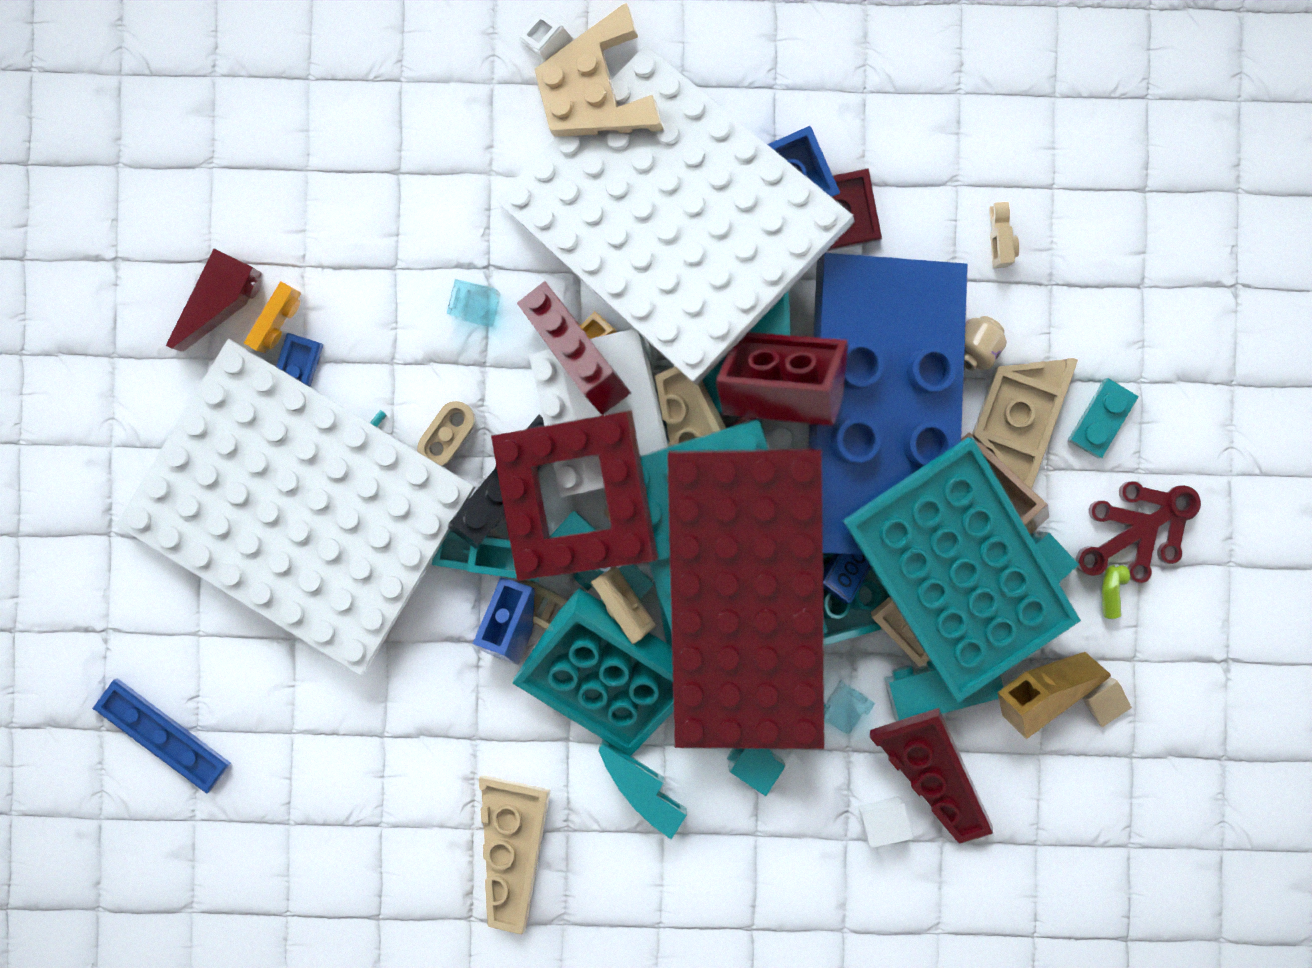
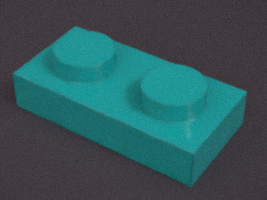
M1109 378L1104 379L1068 438V441L1098 459L1103 458L1139 396Z

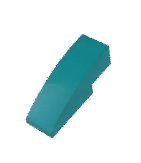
M450 530L432 559L431 565L517 579L510 539L487 536L479 547L475 549ZM533 578V579H526V580L539 582L540 578Z
M602 740L598 751L619 791L650 825L672 840L687 816V808L659 791L664 784V776L605 740Z

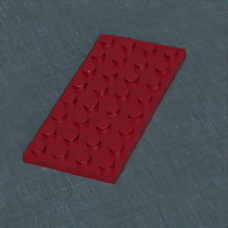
M822 449L668 451L675 748L825 749Z

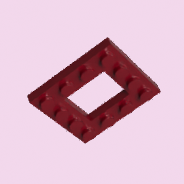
M632 410L491 435L517 581L658 560ZM599 455L611 528L550 537L537 465Z

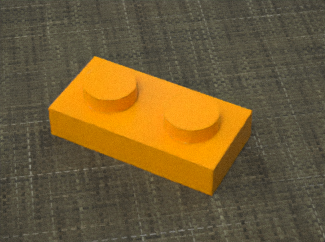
M280 281L245 339L244 344L266 354L268 349L272 350L282 336L280 328L286 318H292L300 306L298 298L301 292Z

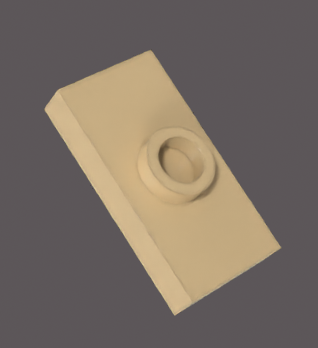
M618 567L610 568L591 582L605 602L609 615L614 620H617L632 644L642 639L656 627L654 621Z

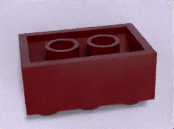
M747 332L729 351L716 380L722 414L833 426L843 400L848 340Z

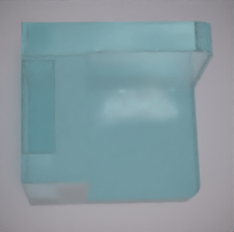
M455 279L446 314L453 319L493 327L501 293L496 288Z
M840 680L825 703L827 706L824 709V722L826 724L830 723L845 734H850L862 714L864 713L868 716L876 703L862 692Z

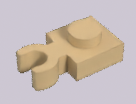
M1009 202L993 203V206L989 207L992 225L990 240L993 269L1007 268L1015 263V257L1019 256V239L1017 235L1013 236V229L1009 223Z

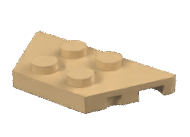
M1067 358L1063 360L999 366L995 368L972 435L1031 489L1078 359Z

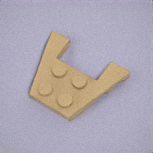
M628 3L619 6L534 69L549 130L554 137L598 135L599 131L618 130L619 133H633V129L646 128L650 132L664 130L653 95L619 107L617 104L604 50L638 38Z

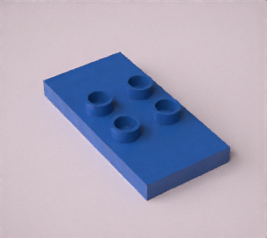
M824 252L817 260L813 337L848 340L843 400L833 426L810 424L809 449H822L823 553L863 555L842 520L961 442L968 263Z

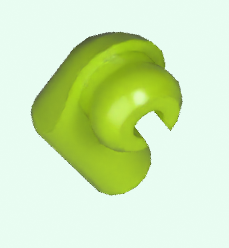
M1111 565L1104 572L1101 599L1103 617L1107 619H1117L1122 616L1120 584L1125 585L1130 581V572L1125 565H1119L1118 567Z

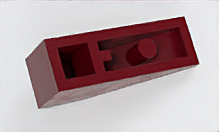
M214 248L165 346L184 352L244 307L250 298L253 299L257 295L262 284L260 279L262 272Z

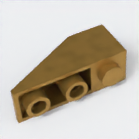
M1086 652L1028 670L997 692L1002 716L1025 739H1028L1110 678L1111 674Z

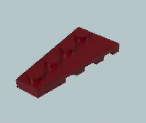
M939 708L870 730L869 738L877 747L880 746L886 752L890 763L897 771H902L911 782L912 789L919 797L923 796L931 806L933 814L959 844L993 834L991 820Z

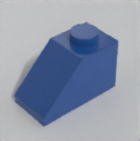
M500 577L472 644L488 655L519 665L533 631L535 589Z

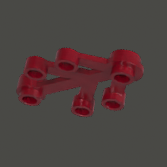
M1136 481L1124 482L1119 488V496L1123 501L1135 503L1142 500L1162 506L1151 514L1114 507L1105 500L1092 502L1088 513L1094 521L1106 522L1111 520L1132 526L1099 547L1087 546L1079 550L1075 559L1079 564L1077 566L1079 571L1091 576L1102 574L1108 566V559L1139 540L1135 561L1128 565L1130 580L1138 583L1147 582L1152 575L1150 563L1158 528L1169 520L1167 540L1159 545L1157 556L1164 563L1174 564L1180 561L1183 554L1181 542L1186 521L1193 519L1201 508L1200 496L1190 486L1178 485L1171 488L1168 492L1142 487ZM1130 485L1136 488V496L1132 499L1126 494V489ZM1179 497H1183L1186 501V506L1182 510H1179L1176 506V500ZM1100 504L1106 508V514L1102 518L1098 517L1095 512L1096 507ZM1169 546L1173 547L1175 551L1174 557L1171 559L1165 557V549ZM1088 554H1092L1095 558V563L1091 567H1087L1084 563V558ZM1138 565H1141L1144 568V575L1138 579L1134 575V570Z

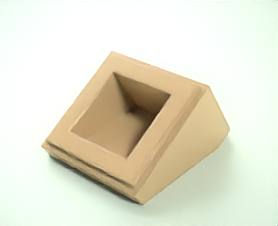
M1111 677L1082 698L1100 727H1104L1132 708L1118 680Z

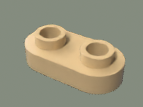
M452 401L445 404L420 438L417 452L441 466L448 464L475 426L476 418L472 408L460 401ZM456 413H461L464 417V422L461 426L456 427L452 424V417ZM436 442L443 445V452L439 456H435L431 451L432 445Z

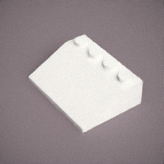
M630 329L590 339L631 391L630 395L604 415L632 410L640 455L668 447L644 337L635 329ZM550 349L529 355L545 426L602 416L582 394ZM599 455L553 462L561 498L604 488Z

